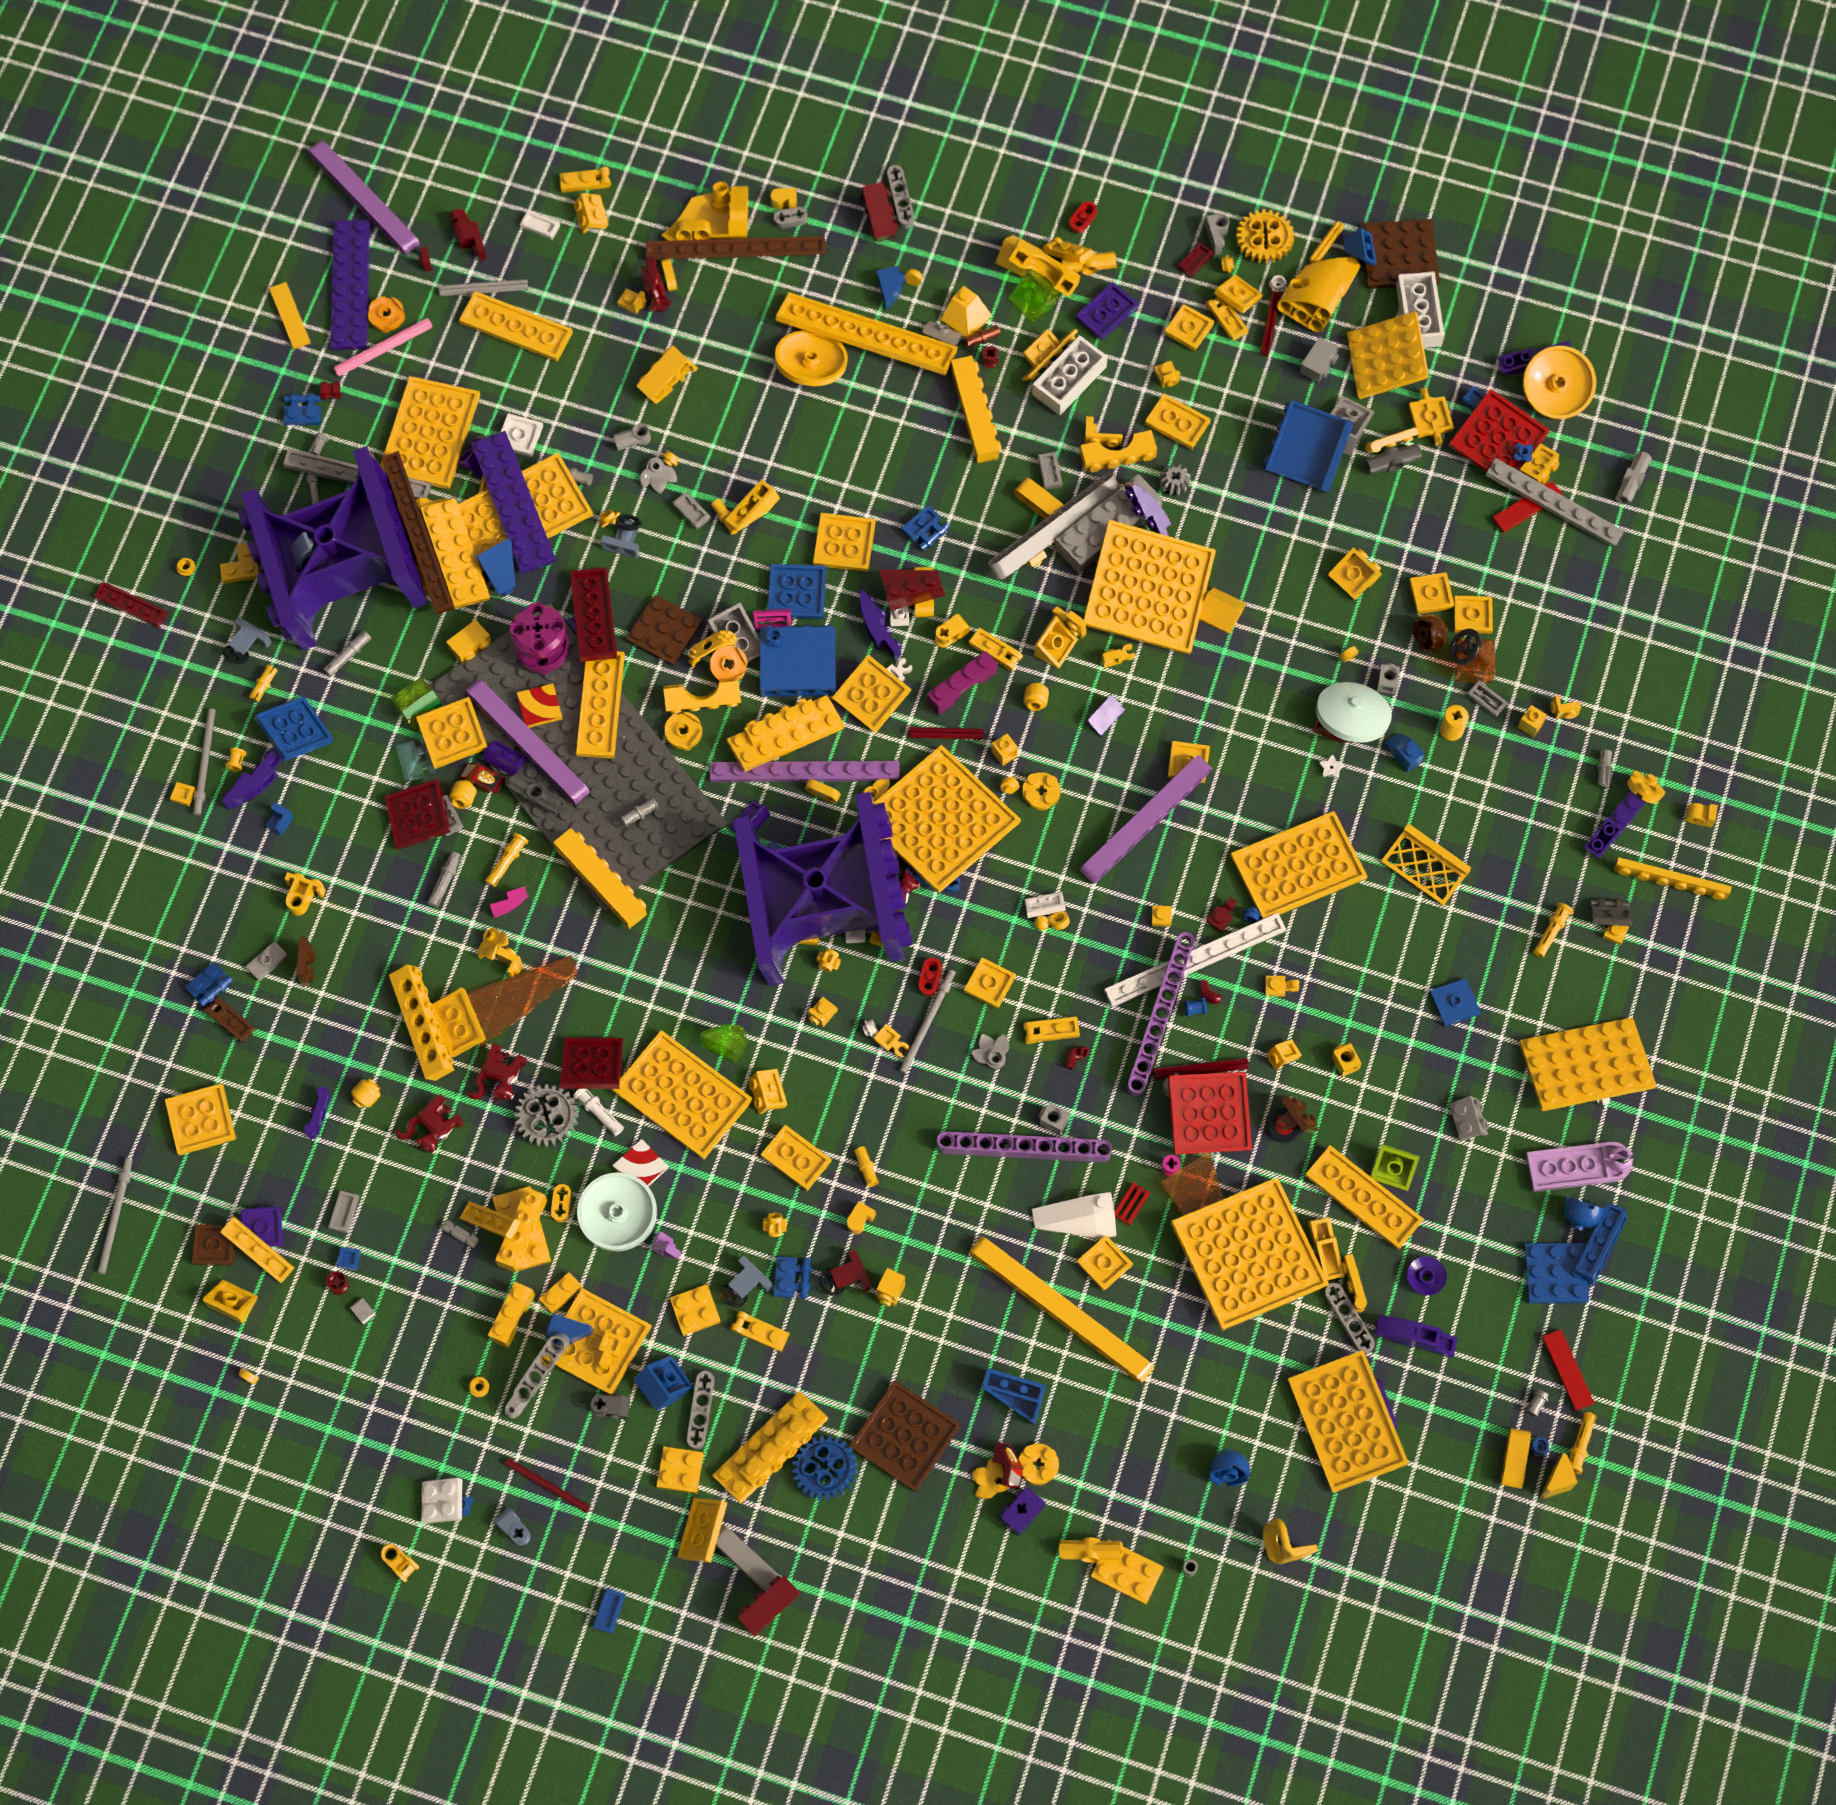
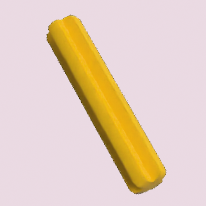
M1335 222L1311 255L1309 260L1311 263L1321 261L1344 229L1343 223Z

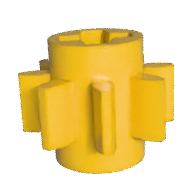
M826 949L825 952L820 951L816 958V962L819 963L818 967L829 973L832 969L837 970L841 963L838 958L839 954L831 949Z
M770 1213L767 1215V1218L763 1219V1231H768L769 1236L778 1237L782 1235V1231H786L787 1219H782V1214Z

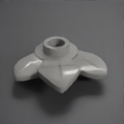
M652 458L648 461L647 468L641 473L640 482L642 486L651 484V487L661 494L667 482H677V476L674 469L666 466L660 458ZM658 464L659 468L653 469L652 465Z
M982 1034L979 1041L980 1049L972 1051L974 1059L979 1063L988 1064L993 1069L1003 1067L1006 1061L1005 1054L1009 1051L1007 1037L1003 1034L995 1041L991 1037ZM994 1057L999 1058V1062L995 1063L992 1061V1059Z

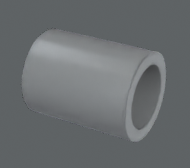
M1187 1560L1182 1568L1184 1575L1187 1577L1194 1576L1198 1570V1564L1194 1560ZM1192 1565L1195 1570L1193 1572L1187 1571L1186 1566Z

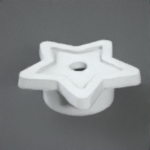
M1333 755L1328 761H1321L1319 763L1323 767V777L1334 776L1339 778V770L1344 767L1343 763L1336 762Z

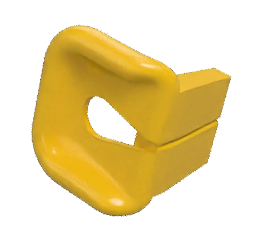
M1279 1518L1270 1521L1264 1526L1263 1540L1267 1556L1276 1564H1284L1306 1558L1318 1551L1317 1545L1292 1548L1286 1526ZM1278 1535L1281 1539L1282 1551L1278 1543Z

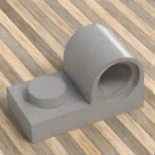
M1225 214L1206 216L1205 226L1214 256L1220 255L1222 247L1225 246L1223 237L1228 233L1229 218Z

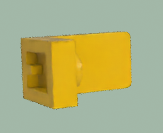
M1086 416L1085 444L1098 441L1101 445H1108L1109 447L1122 445V434L1097 433V424H1094V417Z

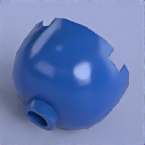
M1566 1197L1563 1211L1566 1220L1573 1223L1572 1228L1583 1231L1584 1227H1595L1601 1220L1605 1209Z
M1225 1449L1215 1455L1210 1463V1480L1219 1486H1222V1483H1228V1487L1242 1485L1250 1477L1249 1462L1243 1454L1233 1449Z

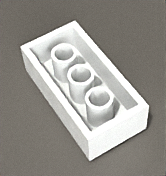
M1435 272L1399 275L1396 289L1400 315L1416 311L1419 318L1423 346H1442L1445 335Z
M1079 336L1033 383L1032 395L1058 415H1061L1107 367L1108 356Z

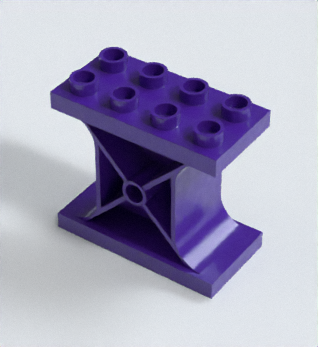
M367 446L353 451L358 466V473L354 484L347 491L284 515L274 514L255 488L241 493L245 508L238 510V515L245 531L251 530L254 539L247 542L249 552L255 563L260 562L264 571L257 574V578L265 595L270 594L273 604L267 606L269 618L274 627H280L282 635L287 642L294 639L303 651L317 646L312 624L318 610L330 602L384 582H393L399 586L414 609L428 604L389 478ZM306 532L308 538H311L313 541L314 549L312 550L311 557L303 561V569L295 570L289 555L290 550L296 539Z
M871 792L855 794L858 808L857 819L854 826L846 834L836 838L781 849H770L760 843V839L749 816L733 819L757 963L769 987L784 984L782 972L783 958L788 949L800 941L861 929L870 930L881 937L890 963L905 960L903 947L913 945L904 911L897 913L898 910L906 909L903 889L900 886L898 875L890 876L891 874L900 873L896 851L893 850L890 838L893 837L889 814L887 815L884 802L874 803Z

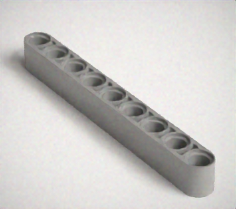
M1109 473L1102 476L992 558L988 564L996 579L1001 580L1008 577L1118 491L1120 486L1114 474Z

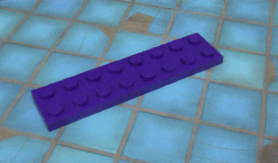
M370 220L334 221L331 350L368 349Z
M506 430L472 442L471 445L507 538L511 540L512 551L521 574L556 562Z

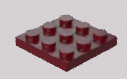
M438 779L385 796L394 843L398 850L451 833L441 784Z
M565 1038L560 1081L561 1089H620L623 1038Z

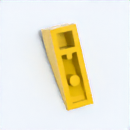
M761 479L729 514L725 521L740 531L766 514L780 497L773 487Z

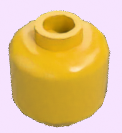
M1041 683L1029 684L1024 692V704L1032 711H1039L1045 708L1048 703L1049 691Z
M467 780L455 782L449 794L452 805L459 809L470 807L477 793L476 788Z
M362 1079L351 1091L354 1097L352 1101L360 1108L362 1106L369 1108L381 1096L379 1091L381 1088L371 1079Z

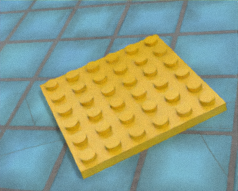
M1109 520L1083 619L1086 622V626L1190 655L1216 550Z
M942 745L874 802L875 804L885 803L893 832V837H890L893 850L938 894L1021 822V819Z
M1278 1177L1171 1221V1225L1221 1331L1329 1285Z

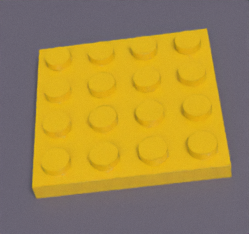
M1416 311L1347 333L1359 399L1429 378L1419 318Z
M581 1288L565 1318L591 1325L593 1332L591 1335L569 1345L555 1366L612 1396L652 1326ZM605 1331L625 1338L618 1358L612 1356L608 1370L600 1368L599 1365L603 1353L599 1352L598 1349ZM544 1355L543 1359L551 1363L550 1357Z

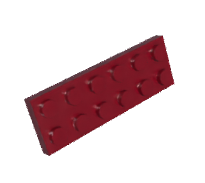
M607 567L570 571L580 662L617 659Z

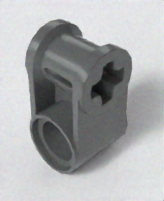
M596 1395L591 1400V1410L596 1417L619 1420L628 1419L629 1397L621 1395ZM599 1403H603L601 1409L598 1410L597 1406Z

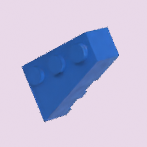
M988 1368L982 1388L1036 1425L1046 1385Z

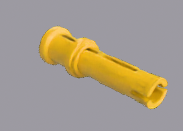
M518 833L513 834V839L508 846L504 847L502 857L485 880L487 884L494 888L496 887L512 861L520 856L519 852L523 846L528 844L529 841Z
M1561 902L1557 904V910L1549 918V926L1533 951L1536 956L1540 958L1545 957L1558 931L1565 927L1567 917L1573 913V909L1570 906Z
M1584 1412L1576 1442L1569 1450V1461L1574 1474H1582L1583 1470L1581 1467L1584 1458H1587L1588 1455L1586 1448L1597 1418L1593 1413Z

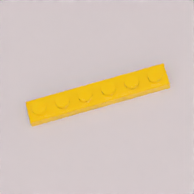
M1619 857L1614 867V871L1623 876H1635L1642 881L1651 880L1658 885H1670L1678 890L1693 891L1697 895H1709L1716 900H1727L1732 886Z

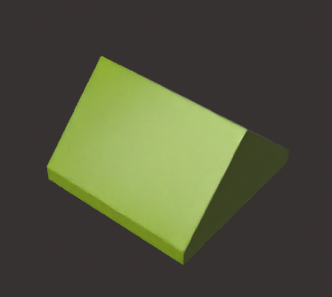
M1382 1144L1371 1178L1375 1181L1408 1191L1420 1156Z

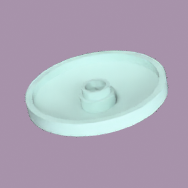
M1342 682L1333 684L1322 691L1316 704V714L1322 726L1331 734L1351 742L1376 740L1385 734L1391 722V709L1387 701L1375 690L1358 683Z
M610 1173L600 1176L585 1188L578 1202L577 1217L583 1234L592 1244L607 1251H625L638 1246L650 1235L656 1223L657 1205L652 1191L641 1179L627 1173Z

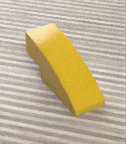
M1330 1217L1308 1221L1318 1262L1326 1279L1331 1280L1343 1277L1344 1271Z

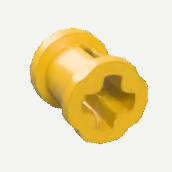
M232 747L229 751L231 753L229 761L226 762L225 767L229 770L240 772L242 770L243 757H246L247 753L242 749Z

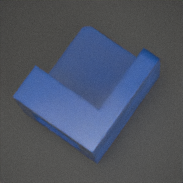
M274 802L271 806L273 814L265 826L267 829L282 836L294 817L290 810Z

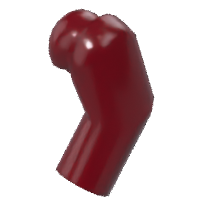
M1208 980L1198 982L1201 998L1204 997L1206 1002L1219 1004L1222 1001V996L1219 993L1209 989Z
M1078 1046L1071 1049L1064 1067L1068 1070H1073L1077 1060L1088 1056L1089 1049L1086 1046Z

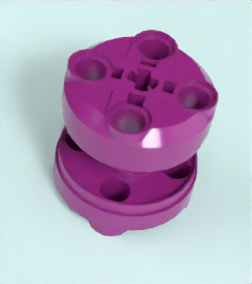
M534 602L515 615L510 626V633L516 657L520 664L527 670L539 673L540 675H547L559 668L566 661L570 651L566 627L561 614L550 606ZM535 612H541L538 616L533 615ZM541 662H547L546 665H539Z

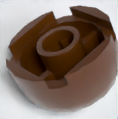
M1433 614L1418 616L1416 618L1417 621L1413 622L1412 627L1414 640H1419L1422 646L1418 648L1423 652H1432L1439 649L1446 641L1447 625L1440 617Z

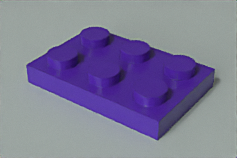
M1112 282L1076 315L1075 319L1102 341L1139 307V303Z

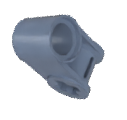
M509 1506L493 1520L515 1544L524 1546L530 1541L531 1534ZM519 1531L523 1534L522 1538L517 1535Z

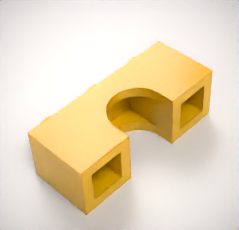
M514 1282L488 1333L490 1341L509 1348L517 1332V1324L524 1312L527 1313L535 1297L533 1289Z

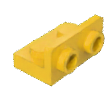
M1540 443L1531 455L1532 460L1525 462L1520 472L1544 485L1548 481L1551 471L1554 472L1560 462H1558L1559 453Z
M777 1069L756 1071L749 1078V1087L753 1092L754 1105L759 1114H763L767 1110L780 1109L787 1106Z

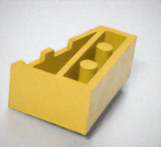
M672 345L671 348L664 351L662 358L651 366V370L639 379L636 386L657 404L673 391L672 386L678 381L682 383L686 379L684 376L691 370L695 372L698 368Z

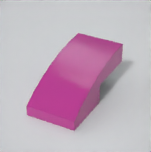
M525 887L508 891L507 900L490 904L494 918L506 914L519 906L528 897Z

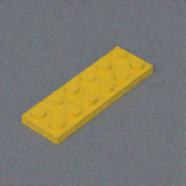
M476 291L473 293L459 319L462 325L557 362L573 333V330L569 327Z
M452 499L420 507V512L454 609L490 600V595L457 500Z
M617 652V659L588 661L585 664L576 749L577 757L615 758L625 659L624 652Z
M1331 1145L1305 1174V1177L1398 1250L1424 1220Z

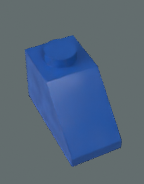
M1359 228L1344 237L1346 253L1372 266L1377 265L1371 233Z
M898 266L877 270V281L886 310L891 308L902 291V283H905L904 274L899 271Z
M1397 733L1384 742V746L1406 772L1416 767L1423 760L1425 753L1413 739Z
M553 1314L545 1337L548 1341L554 1334L561 1332L568 1336L569 1345L591 1335L593 1328L591 1325ZM559 1339L554 1340L555 1345L560 1348L562 1342Z

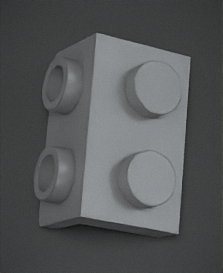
M1469 1096L1449 1104L1460 1141H1466L1479 1135H1488V1123L1483 1118L1481 1112L1483 1111V1106L1480 1100Z

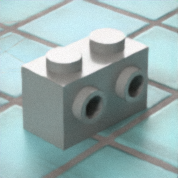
M1319 337L1302 362L1300 373L1319 383L1322 377L1326 378L1330 371L1329 366L1331 364L1334 365L1339 357L1337 354L1338 346Z

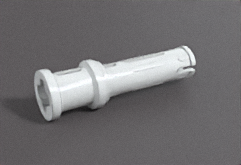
M578 1089L573 1097L585 1106L584 1109L586 1111H591L614 1136L619 1135L623 1131L624 1127L599 1103L600 1100L597 1096H594L588 1089Z

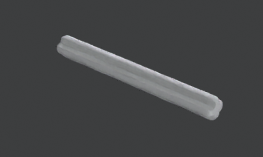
M527 279L440 285L439 294L440 296L473 294L475 291L491 293L527 290L528 281Z

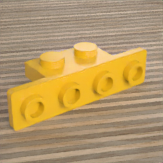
M1046 329L1022 353L1033 366L1022 378L1023 381L1034 380L1040 374L1038 371L1041 368H1046L1052 362L1050 359L1053 356H1058L1064 350L1062 347L1065 344L1069 345L1075 339L1074 335L1078 331L1076 329L1069 331L1059 341L1049 329Z

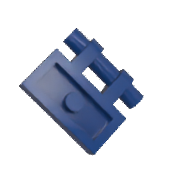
M292 393L291 395H284L285 403L292 402L291 406H284V425H321L322 408L321 405H315V402L322 401L321 394L314 395V393H308V395H298V393ZM298 402H308V406H298Z
M927 505L902 527V532L914 543L921 539L923 542L918 547L924 551L927 547L930 548L934 545V541L939 537H943L950 526L946 522L940 526L938 522L941 520V516ZM932 528L934 532L928 536L926 533Z
M212 962L184 987L204 1006L208 1002L211 1003L215 999L214 997L222 990L225 991L233 980L215 962Z
M777 1256L774 1297L794 1299V1291H800L799 1298L807 1299L811 1286L809 1284V1274L812 1273L811 1259L803 1258L802 1266H797V1258ZM796 1273L802 1274L801 1283H795Z

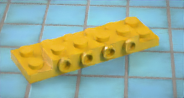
M826 695L815 701H812V699L807 701L806 699H801L794 707L785 706L781 708L778 714L773 715L769 713L762 718L763 720L757 723L755 720L750 721L746 724L744 732L727 738V743L745 773L844 729L845 725Z
M799 1391L712 1476L741 1504L759 1486H763L767 1482L768 1477L773 1472H777L788 1458L793 1457L797 1449L811 1439L812 1434L828 1420V1417Z

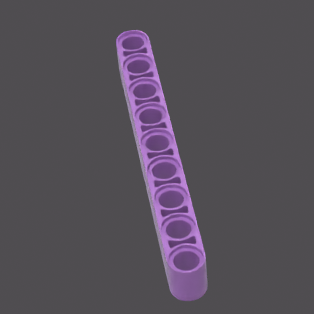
M320 140L307 150L313 161L403 255L406 256L420 245L415 235L323 140Z
M481 679L475 681L465 690V693L475 705L574 805L590 793L586 785Z
M1199 755L1196 756L1083 865L1080 871L1093 884L1097 883L1211 772L1212 767Z
M1188 932L1181 933L1178 936L1127 1082L1126 1089L1131 1096H1139L1146 1087L1194 946V937ZM1186 939L1190 945L1185 947L1181 945L1180 940ZM1181 957L1184 963L1177 964L1174 958ZM1168 975H1175L1177 982H1171L1168 979ZM1168 992L1171 995V999L1165 1000L1162 997V993ZM1162 1010L1165 1013V1017L1159 1018L1156 1015V1011ZM1156 1028L1159 1031V1035H1151L1150 1029ZM1150 1046L1153 1049V1053H1145L1143 1047ZM1144 1064L1147 1067V1071H1139L1137 1065ZM1138 1082L1141 1089L1134 1090L1131 1087V1083Z
M942 1132L937 1137L938 1151L943 1154L1106 1162L1110 1159L1112 1146L1108 1141L1095 1139ZM946 1139L949 1140L951 1144L948 1146H943L940 1142ZM966 1140L970 1142V1146L962 1147L960 1143ZM988 1142L990 1146L988 1148H982L980 1146V1143ZM1001 1143H1007L1010 1147L1008 1149H1002L999 1145ZM1021 1144H1027L1029 1146V1149L1021 1150L1019 1146ZM1046 1145L1049 1147V1150L1043 1152L1038 1147ZM1066 1146L1069 1150L1063 1153L1058 1148ZM1080 1147H1086L1088 1149V1152L1082 1154L1078 1151V1149ZM1105 1148L1108 1153L1102 1155L1098 1152V1149Z

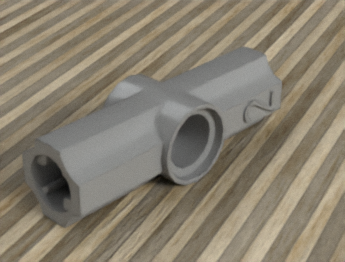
M1637 452L1631 467H1628L1622 480L1623 483L1615 498L1620 504L1630 505L1637 489L1640 488L1646 475L1645 472L1652 460L1648 453Z

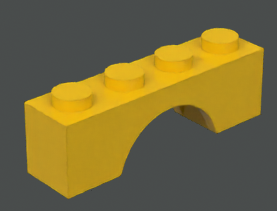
M1021 238L1018 239L1010 251L1009 261L1022 269H1032L1040 273L1051 282L1054 289L1067 297L1071 296L1079 284V274Z
M1152 430L1135 433L1131 444L1125 449L1118 451L1106 449L1098 441L1080 445V456L1085 473L1097 472L1105 468L1113 469L1124 464L1132 465L1138 461H1150L1156 458L1157 453Z
M738 677L720 679L716 689L706 696L692 695L685 689L683 684L664 686L666 711H670V713H680L682 709L698 711L700 707L716 709L719 708V705L734 707L738 705L737 703H741Z

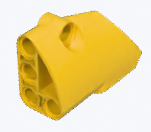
M725 182L715 183L713 185V192L691 198L683 213L662 234V237L666 241L747 238L748 186H731V189H729L728 184Z
M1355 257L1327 259L1305 266L1290 281L1277 304L1278 309L1310 330L1321 332L1330 320L1340 300L1347 292L1361 267Z

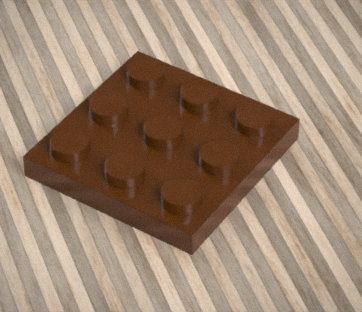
M654 595L626 637V642L674 667L702 625L703 619Z

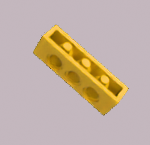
M526 1188L514 1215V1218L520 1221L517 1231L511 1240L504 1238L495 1259L499 1267L517 1272L547 1202L545 1194Z

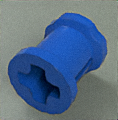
M1204 997L1201 1000L1190 1002L1185 1000L1187 1017L1200 1013L1207 1014V1004Z

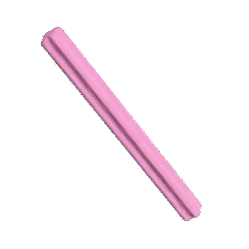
M426 318L335 366L334 370L338 376H342L431 329L432 324Z

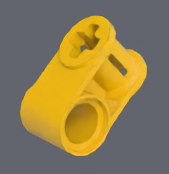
M956 614L936 629L935 643L938 647L946 648L958 639L966 636L971 628L959 614Z
M389 1544L382 1549L381 1556L383 1560L404 1582L407 1581V1577L415 1569L418 1570L420 1568L397 1546ZM395 1550L397 1552L396 1557L388 1560L386 1558L387 1552Z

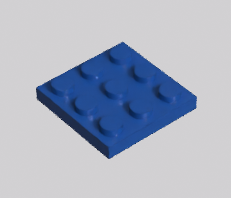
M771 564L768 610L791 609V618L824 620L826 566Z
M305 697L261 712L255 716L256 722L284 762L331 744L334 739Z
M1529 1243L1524 1245L1528 1304L1589 1302L1588 1278L1574 1271L1585 1249V1243Z

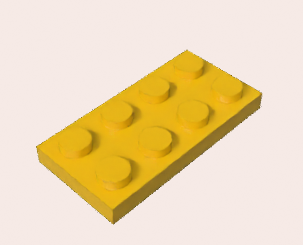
M531 1186L492 1197L496 1211L514 1218L526 1188L531 1189ZM540 1218L517 1271L551 1262Z

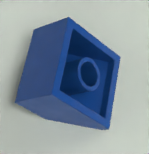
M672 1355L646 1365L633 1379L656 1411L670 1406L694 1388Z

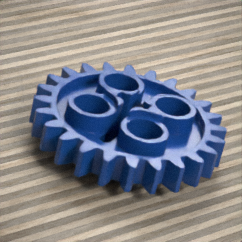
M821 1435L820 1441L813 1437V1444L807 1442L806 1449L799 1448L802 1454H795L798 1461L792 1462L793 1466L796 1467V1469L792 1470V1473L797 1476L793 1479L795 1483H798L799 1490L803 1489L804 1495L810 1492L811 1499L816 1495L819 1501L822 1500L823 1496L829 1501L830 1495L838 1499L837 1493L840 1492L845 1495L843 1489H851L849 1482H855L852 1475L858 1474L857 1470L854 1469L858 1466V1463L853 1461L856 1459V1455L851 1454L853 1451L851 1447L846 1448L847 1443L845 1441L840 1444L839 1437L834 1441L831 1435L828 1436L827 1440ZM823 1451H828V1455L826 1457H819L820 1453H822ZM814 1457L815 1459H817L819 1463H821L826 1468L828 1467L830 1471L836 1476H839V1478L836 1479L826 1469H821L820 1465L815 1461L811 1460V1458ZM838 1463L844 1464V1466L841 1469H835V1466ZM809 1467H816L813 1473H806ZM824 1479H831L828 1485H822Z

